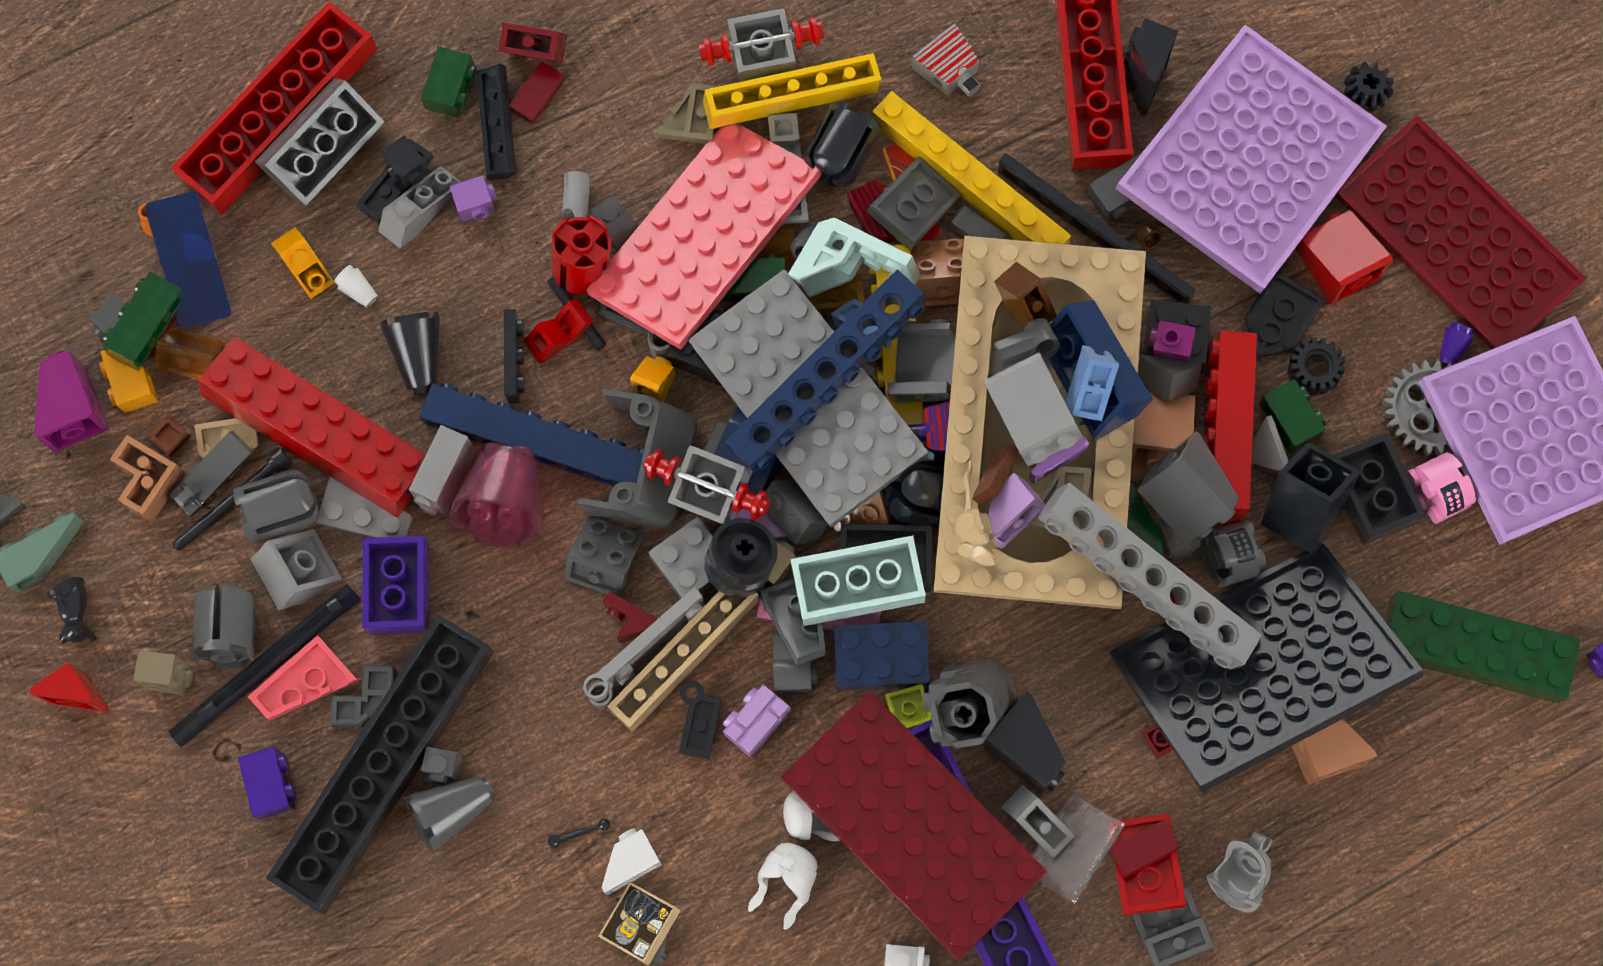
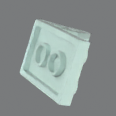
M837 218L818 222L788 273L805 296L809 298L853 280L863 261L865 265L875 271L883 269L889 272V276L898 269L913 284H916L921 276L911 255Z

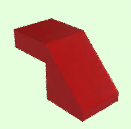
M577 299L570 300L554 319L538 323L523 341L539 364L577 341L593 321Z

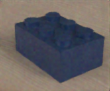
M926 621L834 626L837 691L907 688L920 684L923 687L929 686L930 675Z

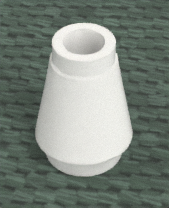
M351 265L343 269L334 281L338 285V290L366 308L370 307L379 296L358 268L354 269Z

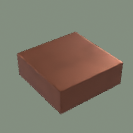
M167 415L147 437L171 458L191 435Z

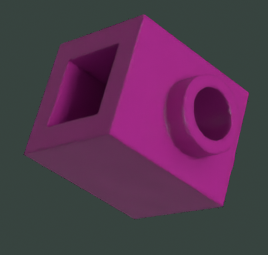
M1159 321L1158 329L1152 328L1149 346L1154 347V356L1190 362L1196 327Z

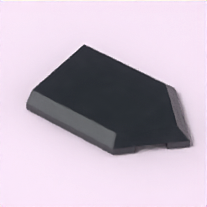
M1277 271L1261 294L1259 293L1244 318L1248 333H1257L1256 357L1295 349L1324 303L1325 298Z

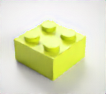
M922 684L885 694L888 709L908 730L932 719L931 712H926L924 707L923 694L925 691Z

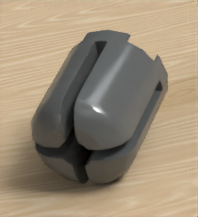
M291 469L233 489L235 505H239L244 521L242 527L250 543H261L311 527L317 521L319 507L315 491L308 476L299 470Z
M224 584L222 593L220 592L219 585L209 586L197 593L194 598L191 654L193 662L198 665L199 659L215 662V668L221 669L242 667L243 661L251 659L253 662L256 602L248 590L237 585Z

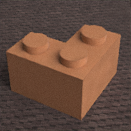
M128 435L125 436L110 459L119 469L133 476L118 498V501L129 510L153 523L169 499V494L177 487L185 472L174 462Z

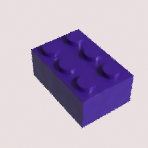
M424 536L363 538L362 628L369 635L426 633L429 629V543Z

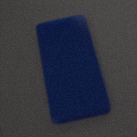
M188 192L147 203L145 211L165 279L181 287L185 299L176 311L180 327L189 328L229 317L231 308L197 194L195 192Z

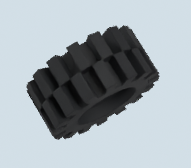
M1314 337L1309 342L1307 340L1303 341L1300 346L1296 347L1289 360L1288 371H1290V380L1295 379L1298 385L1305 387L1307 392L1312 391L1311 395H1317L1318 392L1325 394L1329 389L1335 388L1345 372L1343 365L1346 361L1345 357L1341 358L1342 350L1340 348L1336 350L1334 348L1336 344L1333 341L1327 344L1326 338H1321L1320 341H1317V338ZM1313 356L1321 357L1327 363V373L1319 377L1311 375L1306 370V360Z

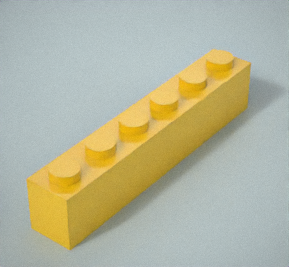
M872 53L706 89L703 97V106L709 128L713 129L768 117V115L782 114L877 93L881 83V76L875 55Z

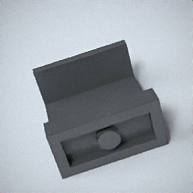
M941 319L931 320L928 324H919L917 321L908 320L897 337L895 383H888L887 394L895 403L950 401L956 338L955 328L948 321Z

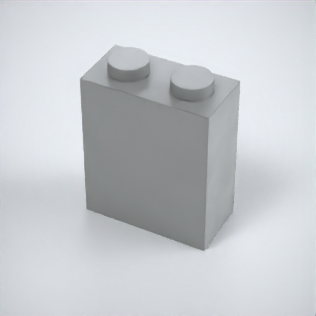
M440 425L409 488V491L415 498L414 502L420 505V510L433 516L437 512L446 516L476 454V450L467 436Z

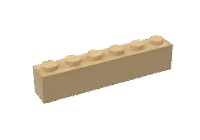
M719 591L607 706L610 712L633 732L759 603L758 594L755 593L746 597H733Z

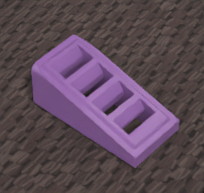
M1084 438L1076 442L1072 447L1062 449L1048 456L1046 460L1037 463L1031 470L1029 480L1034 484L1056 471L1059 466H1063L1087 450L1089 442Z

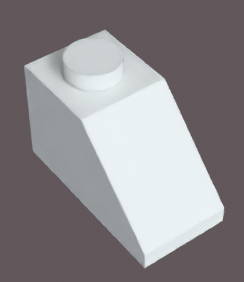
M635 828L628 830L618 837L620 842L614 844L602 884V889L606 895L615 892L662 865L642 829L636 832Z

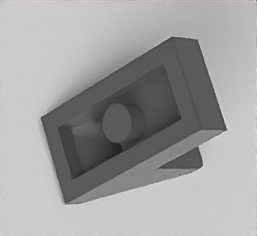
M615 196L590 210L591 216L601 220L608 227L611 244L617 252L638 228L630 212L624 210Z

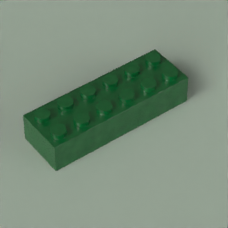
M1397 591L1391 597L1385 622L1420 667L1555 703H1560L1569 698L1581 638L1402 591Z

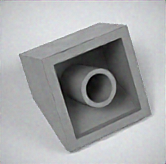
M314 529L269 540L250 559L278 610L303 604L342 580Z

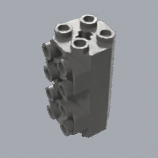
M991 657L968 660L963 665L944 668L940 679L934 680L929 685V692L923 694L926 712H931L933 724H930L932 741L934 743L940 742L942 747L954 745L957 748L983 744L1016 697L1012 672L1000 661H995Z

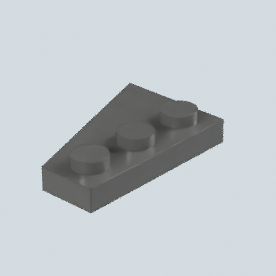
M794 579L760 590V599L796 665L825 656L822 623L803 626Z

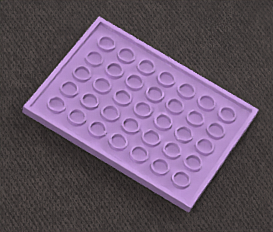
M1244 25L1119 181L1115 189L1261 294L1387 125Z

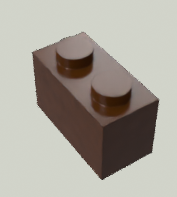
M1015 262L994 281L1011 318L1025 328L1034 319L1044 318L1050 323L1057 317L1040 277L1018 262Z

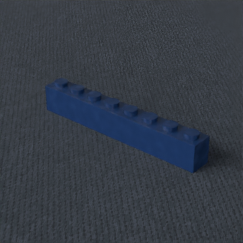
M442 383L441 386L431 385L419 416L425 425L437 429L442 425L467 436L470 440L613 487L620 482L637 483L644 448L639 447L636 451L627 448L624 442L610 438L609 441L599 439L598 435L590 430L581 429V432L569 429L570 425L565 422L553 420V423L542 420L541 415L532 411H525L523 414L514 411V407L507 403L498 401L496 405L487 402L484 396L470 392L468 396L459 393L458 388L446 383Z

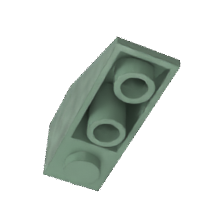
M74 512L63 513L53 520L54 523L45 528L40 527L30 531L25 539L17 543H8L1 547L0 573L7 587L19 593L44 579L83 525L84 521Z

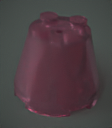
M493 442L485 445V449L478 456L452 503L450 520L457 530L465 529L476 535L475 541L496 547H520L521 541L536 540L539 537L542 526L539 467L537 461L532 457V450L524 446L513 448L501 446Z

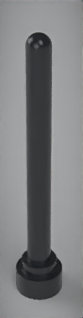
M276 447L269 453L270 457L266 460L268 463L241 485L269 477L275 472L279 473L282 470L285 472L294 464L279 447ZM233 492L173 542V548L177 551L183 550L235 506Z

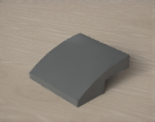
M1187 886L1183 887L1186 899L1185 908L1131 915L1153 966H1168L1214 947L1204 920L1200 917Z

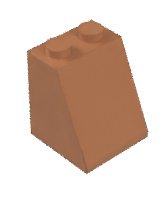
M1148 390L1153 400L1134 418L1131 482L1142 483L1153 463L1194 433L1196 396L1184 395L1167 402Z
M1343 719L1292 745L1307 785L1363 766L1377 757L1375 750Z

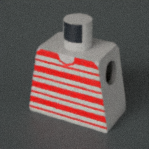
M955 23L912 57V68L945 95H949L960 87L970 97L981 87V84L973 77L978 71L979 60Z

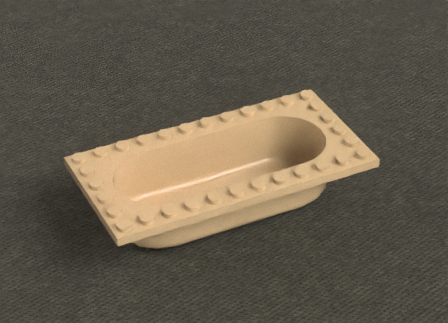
M964 236L933 592L1121 609L1123 589L1118 585V581L1109 574L1096 569L1093 565L1094 562L1085 555L1073 551L1069 543L1060 535H1054L1046 528L1026 526L1003 549L1000 547L992 549L995 554L996 565L983 566L960 556L958 547L961 543L955 533V523L957 518L964 513L966 491L964 475L968 470V462L971 461L972 473L969 480L973 496L993 453L1010 443L1016 446L984 380L1019 363L1016 362L1002 367L994 347V342L1024 331V327L1011 318L994 281L1015 262H1018L1040 277L1057 315L1067 304L1095 300L1138 373L1146 251ZM1043 359L1058 388H1060L1062 383L1048 359ZM1134 419L1095 440L1086 425H1081L1079 429L1085 435L1089 446L1084 453L1063 466L1091 468L1092 476L1089 498L1127 528ZM1019 452L1007 477L1015 473L1024 479L1040 497L1044 489L1052 482V477L1056 471L1033 484L1029 480V475L1037 463L1028 467ZM973 500L972 509H979L980 514L987 513L989 516L990 500L980 505ZM1097 535V541L1103 547V540ZM1122 554V562L1125 563V556Z

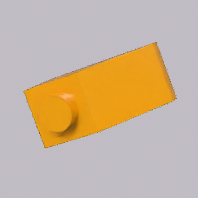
M646 356L630 378L634 394L651 396L664 402L676 376L675 369L671 366L672 363L659 356H656L655 359Z

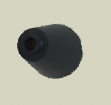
M428 312L394 317L395 323L388 325L387 319L381 321V330L407 390H414V395L428 394L431 385H437L439 313L434 312L432 318H429Z

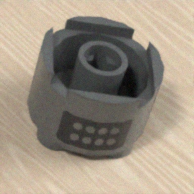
M1237 519L1214 526L1212 531L1203 538L1205 539L1206 547L1200 548L1204 566L1212 580L1218 579L1220 581L1217 585L1219 587H1225L1257 577L1260 567L1266 564L1264 552L1261 548H1257L1254 539L1255 530L1250 520L1242 521Z

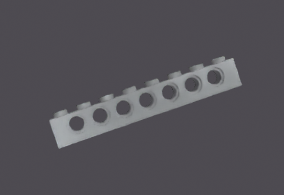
M1067 483L1055 490L1038 516V519L1045 524V528L1054 535H1060L1069 543L1073 551L1085 555L1094 562L1093 565L1096 569L1112 576L1118 581V585L1123 590L1135 594L1142 600V604L1147 609L1157 612L1164 617L1166 623L1171 628L1182 631L1190 638V642L1194 646L1211 654L1218 665L1229 669L1245 665L1262 634L1071 483ZM1073 516L1078 519L1079 528L1073 523ZM1097 535H1099L1102 538L1104 543L1103 547L1098 543ZM1122 554H1123V555L1126 557V559H1127V562H1128V565H1127V566L1122 562V558H1121ZM1146 573L1151 578V585L1146 580ZM1170 592L1175 597V604L1170 599ZM1194 611L1199 616V623L1195 620ZM1218 630L1223 635V642L1220 640L1218 636Z

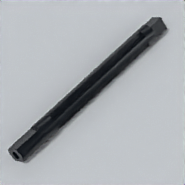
M346 583L317 609L171 728L168 732L173 740L180 747H183L318 633L359 601L360 597Z

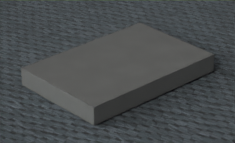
M918 156L869 206L866 212L905 247L911 250L958 201L962 194Z

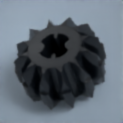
M1365 61L1361 64L1360 68L1354 66L1350 71V75L1346 76L1344 85L1347 87H1345L1343 92L1344 96H1351L1350 100L1352 102L1360 104L1359 106L1363 109L1365 106H1368L1370 111L1373 112L1376 110L1377 105L1383 108L1388 102L1387 99L1393 95L1394 91L1391 87L1394 83V78L1386 77L1389 72L1388 68L1382 71L1378 70V62L1374 63L1372 68H1370Z

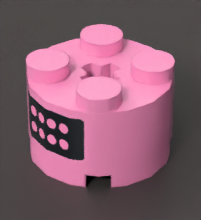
M1448 452L1406 472L1423 510L1426 511L1435 524L1472 507V504L1476 501L1475 491L1469 475L1462 477L1458 468L1463 465L1453 454Z

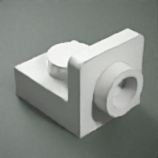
M886 944L884 966H929L930 955L924 954L925 947Z

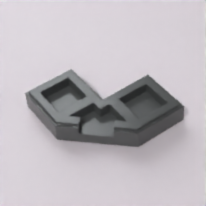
M363 665L362 696H332L330 726L363 728L395 681L396 667Z

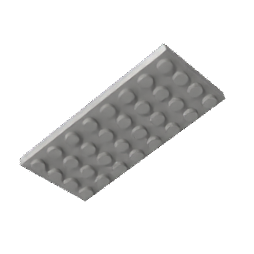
M784 269L689 338L688 341L746 418H748L834 331ZM847 348L842 352V355L845 357L853 356ZM862 367L855 380L849 384L846 382L838 390L839 394L833 402L828 405L824 404L817 411V416L812 423L806 427L803 425L795 433L796 437L786 448L780 447L774 453L830 527H833L895 481L907 468L919 463L929 455L927 449ZM827 368L822 371L820 376L822 378H831L836 370ZM804 390L800 393L799 398L808 400L814 395V391ZM783 411L778 415L777 420L781 422L788 421L793 413ZM767 432L759 434L765 442L771 437V434Z

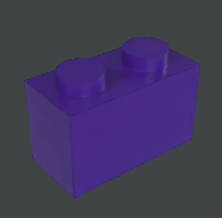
M271 747L238 757L252 817L262 820L295 810L293 801L297 800V795L293 783H288L286 771H289V763L285 753H280L278 749Z

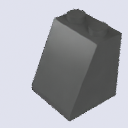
M1197 431L1153 463L1137 490L1186 544L1195 538L1202 540L1212 531L1213 525L1218 522L1224 524L1235 514L1234 507L1239 499Z

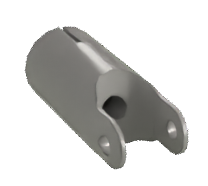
M571 171L564 174L562 220L566 217H569V219L576 217L587 218L590 193L589 174L579 171Z

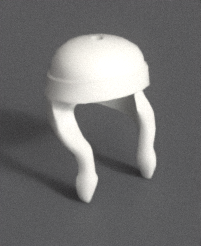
M793 792L788 795L784 802L783 818L786 829L791 836L800 840H809L811 833L828 841H840Z
M781 843L767 856L758 873L759 889L750 900L748 911L752 912L762 903L767 892L768 879L782 876L786 885L798 898L784 917L783 929H789L796 919L797 912L809 900L817 875L816 870L818 866L815 857L808 850L796 844Z

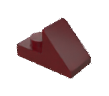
M610 591L603 600L605 607L608 609L606 612L608 615L620 622L624 618L627 619L617 636L619 643L636 639L658 619Z

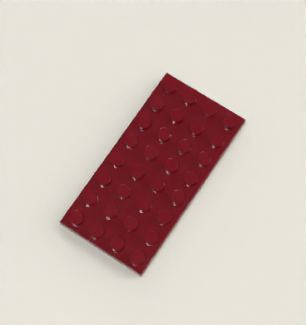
M1415 116L1357 168L1335 194V197L1348 210H1351L1396 257L1469 328L1474 330V333L1491 349L1528 335L1587 279L1419 116Z
M871 691L780 776V779L957 962L1048 872Z

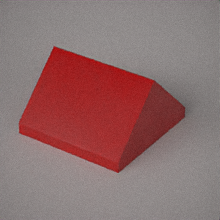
M69 662L31 687L29 693L48 704L108 712L109 706L86 672Z

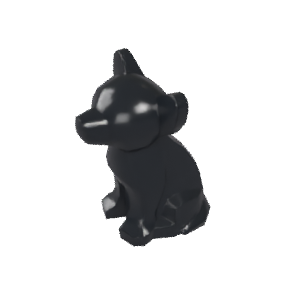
M81 577L68 578L47 592L49 599H54L57 602L59 615L65 623L59 635L62 644L69 641L79 643L87 637L92 641L97 640L94 632L83 621L87 606V594L84 587L85 581Z

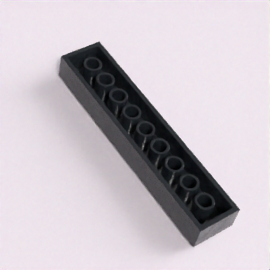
M439 614L437 615L267 875L266 879L317 912L326 914L421 767L426 747L433 748L492 657L494 651L488 644Z

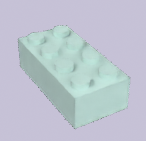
M913 536L791 559L803 626L925 603L926 595Z

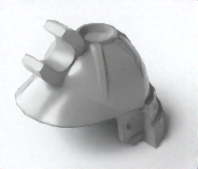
M1254 832L1249 844L1242 841L1230 842L1227 846L1223 862L1214 872L1206 876L1211 889L1217 897L1231 908L1248 913L1254 912L1261 905L1262 895L1265 892L1263 889L1266 887L1271 876V859L1266 854L1272 844L1271 838Z

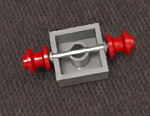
M783 8L727 19L730 37L729 44L726 33L721 34L720 40L711 42L708 37H704V44H699L701 61H707L708 66H713L715 59L724 58L727 63L732 62L731 50L739 82L796 70L792 42L795 41L796 49H801L803 42L812 41L815 46L820 45L819 39L824 38L822 22H816L815 16L810 17L809 22L799 25L796 20H791L792 29L789 30Z
M689 445L683 463L682 459L677 456L671 461L665 459L664 452L659 449L654 454L649 453L645 460L644 470L647 471V478L654 479L658 475L664 478L665 485L672 486L674 484L668 503L721 524L733 520L736 513H739L742 509L750 511V517L753 520H758L760 516L764 517L769 510L771 500L767 499L768 493L761 490L758 494L750 492L748 482L752 471L746 466Z

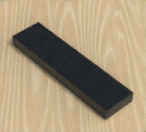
M501 63L476 72L486 179L490 181L516 174L506 66Z

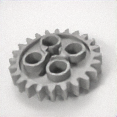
M1427 360L1423 361L1420 369L1415 363L1409 367V372L1403 368L1399 373L1400 378L1394 377L1390 382L1393 387H1388L1385 391V394L1390 398H1386L1382 402L1383 406L1390 408L1382 416L1392 419L1386 428H1396L1397 430L1392 438L1396 439L1402 436L1404 440L1401 447L1404 448L1409 443L1413 444L1412 453L1414 454L1420 448H1423L1425 457H1428L1433 449L1437 457L1443 454L1444 448L1448 453H1453L1433 410L1427 408L1429 402L1418 382L1423 377L1443 370L1438 360L1432 368H1430ZM1408 391L1418 392L1421 401L1412 400L1409 397ZM1413 420H1422L1426 425V430L1417 429L1414 426ZM1434 423H1435L1436 430L1439 432L1438 434L1434 433V430H1433Z

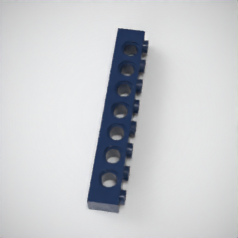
M897 269L725 440L728 449L753 473L759 468L761 470L765 469L773 461V454L780 447L786 448L796 437L795 433L803 425L806 427L813 422L817 416V411L824 404L828 405L834 401L839 394L838 390L846 382L849 384L856 379L861 371L860 368L867 361L872 362L878 357L882 351L881 347L889 339L892 341L899 336L903 330V325L910 318L915 319L921 314L926 303L924 293ZM896 304L900 306L899 311L894 314L885 312L886 307ZM868 326H877L879 328L874 335L863 333ZM847 347H855L857 349L856 354L851 357L843 356L842 352ZM827 368L836 370L831 378H822L820 376L822 371ZM804 390L814 391V395L808 400L799 398L800 393ZM783 411L793 413L792 417L785 422L777 420L778 415ZM763 432L771 434L770 439L766 443L756 442L759 434Z

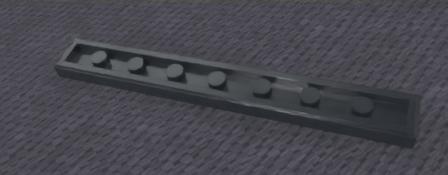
M1005 153L1000 159L999 174L1102 248L1142 251ZM1146 254L1144 278L1179 303L1189 304L1193 299L1196 289Z

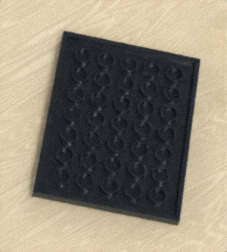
M1324 543L1314 554L1305 550L1258 574L1257 577L1251 578L1215 597L1262 634L1245 665L1232 669L1218 665L1211 654L1194 646L1187 635L1182 631L1171 628L1167 623L1109 652L1111 660L1202 793L1423 677V669ZM1194 611L1195 620L1199 623V616ZM1218 630V636L1220 640L1223 642V635Z

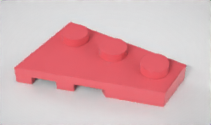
M317 635L254 690L248 698L270 721L359 682V680Z

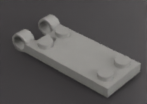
M695 587L598 673L586 678L583 689L594 707L606 708L613 701V690L619 684L622 687L627 685L636 676L634 671L684 628L705 606L703 596ZM601 680V682L594 683L588 690V686L592 681ZM597 688H605L602 694L593 696V692ZM609 694V697H608V699H607L605 702H603V703H596V702H595V701H601V700L605 699V698L607 697V695Z

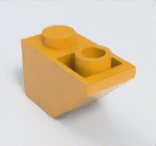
M296 227L271 243L310 299L335 283Z
M105 350L100 351L103 362H100L99 366L103 377L109 379L111 389H108L107 392L113 406L117 405L124 413L159 402L151 375L143 367L137 371L108 356Z

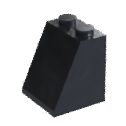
M1307 442L1278 472L1261 525L1314 554L1328 539L1361 471Z
M1026 691L987 738L984 748L1042 795L1046 789L1052 792L1063 779L1065 773L1062 771V768L1066 762L1032 695Z

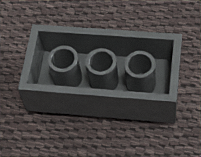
M333 78L254 162L296 203L306 206L385 121L345 80Z

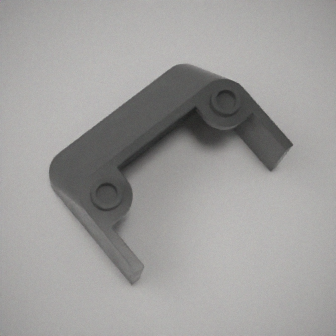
M604 389L603 395L613 409L629 411L631 418L636 424L649 427L637 483L620 482L616 484L610 492L608 502L579 498L577 504L588 516L656 528H668L677 520L680 508L668 503L674 484L672 486L665 485L664 478L658 475L654 479L647 478L644 463L649 453L654 454L657 449L664 452L665 459L671 461L677 456L682 459L683 463L689 445L694 446L697 423L688 412L651 396Z

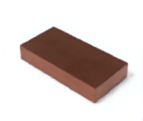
M1012 443L993 453L972 496L973 500L979 505L999 495L1019 453L1018 448Z

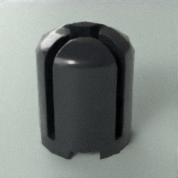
M842 102L831 103L803 155L804 161L809 167L814 169L816 166L821 171L822 175L818 180L834 187H847L855 182L879 137L878 131L880 129L878 122L868 113L864 112L860 116L846 109L848 104Z
M916 463L902 472L895 481L885 487V504L890 514L897 521L924 526L932 525V528L939 529L944 469Z

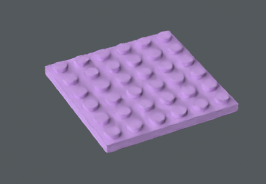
M1575 316L1423 377L1418 381L1455 457L1463 465L1461 469L1464 475H1469L1475 497L1499 545L1603 501V370Z

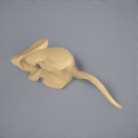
M969 461L968 470L964 475L966 491L964 513L957 518L955 523V533L961 543L958 547V552L960 556L969 559L971 562H977L983 566L996 565V559L992 549L998 548L995 538L990 537L993 529L987 513L980 514L979 509H972L973 498L969 480L972 473V463Z

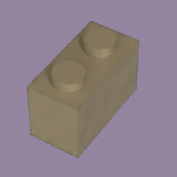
M139 650L133 681L150 691L185 695L186 687L189 688L191 686L193 671L190 669L191 665L176 655Z

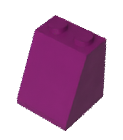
M69 350L54 352L48 356V359L40 362L34 433L38 440L55 453L110 430L86 367Z

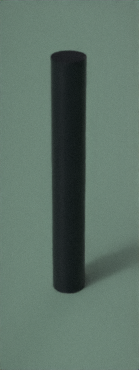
M553 276L548 279L547 283L564 306L568 301L574 300L570 293L566 291L565 286L560 287L555 282ZM591 324L584 334L595 349L599 351L606 346V343Z

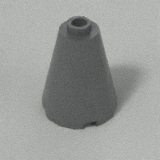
M476 776L410 794L404 797V803L408 812L414 810V820L412 822L427 848H431V852L434 853L492 804L491 797L495 794L487 779L481 780Z

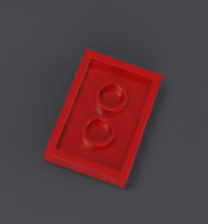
M1170 813L1108 822L1111 847L1162 820H1165L1173 834ZM1177 851L1127 878H1124L1114 861L1123 916L1186 907Z

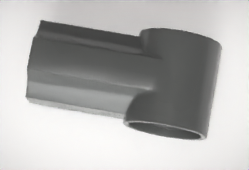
M1038 318L1030 321L1025 326L1023 332L994 342V347L1002 367H1006L1027 359L1038 352L1043 359L1050 358L1058 352L1060 343L1048 320Z

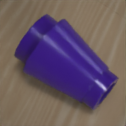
M1451 322L1450 327L1445 328L1440 358L1438 360L1441 365L1446 367L1449 363L1452 366L1458 364L1474 340L1472 337L1474 330L1456 322Z

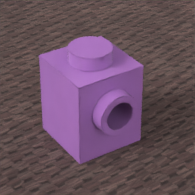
M483 175L449 186L462 222L471 219L481 220L488 217L490 213L495 212L493 201L498 199L492 183L486 185Z

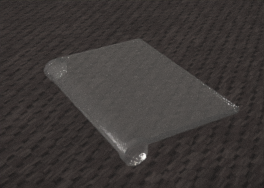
M1072 793L1057 818L1075 837L1054 858L1040 845L1032 856L1048 871L1038 882L1075 904L1125 824Z

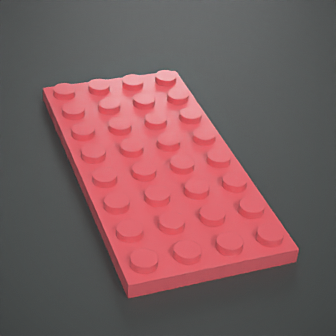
M738 123L720 127L713 135L712 141H709L611 259L607 270L603 269L602 276L597 281L592 282L587 288L589 296L682 350L688 339L699 329L821 177V171L816 166L812 169L805 163L804 159Z

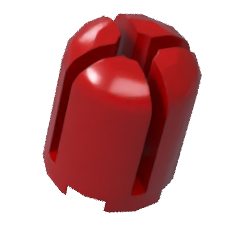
M587 215V218L576 217L569 219V217H566L557 224L553 231L551 272L555 282L560 287L566 285L567 292L576 295L588 294L587 288L592 282L597 281L602 276V270H607L610 264L611 238L608 233V227L601 220Z

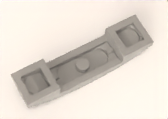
M797 113L768 115L770 141L801 158ZM806 195L783 224L809 222Z

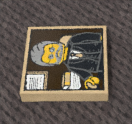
M630 882L598 937L649 966L681 910Z

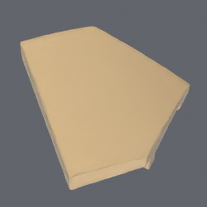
M237 418L194 425L198 453L203 459L229 431H234L253 451L259 446L258 431ZM243 464L234 472V474L230 478H232L237 473V471L243 466Z

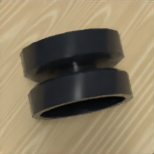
M737 518L725 522L717 528L705 555L704 570L709 582L718 591L728 596L746 597L757 593L765 586L777 560L778 546L774 535L765 525L753 519Z

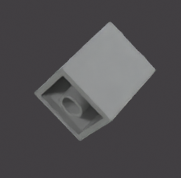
M1039 352L984 380L1006 427L1028 467L1035 463L1043 462L1048 456L1062 449L1070 448L1076 442L1084 439Z

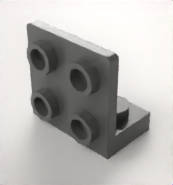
M589 516L567 555L564 580L604 594H608L610 591L621 598L625 591L628 570L644 541V534Z

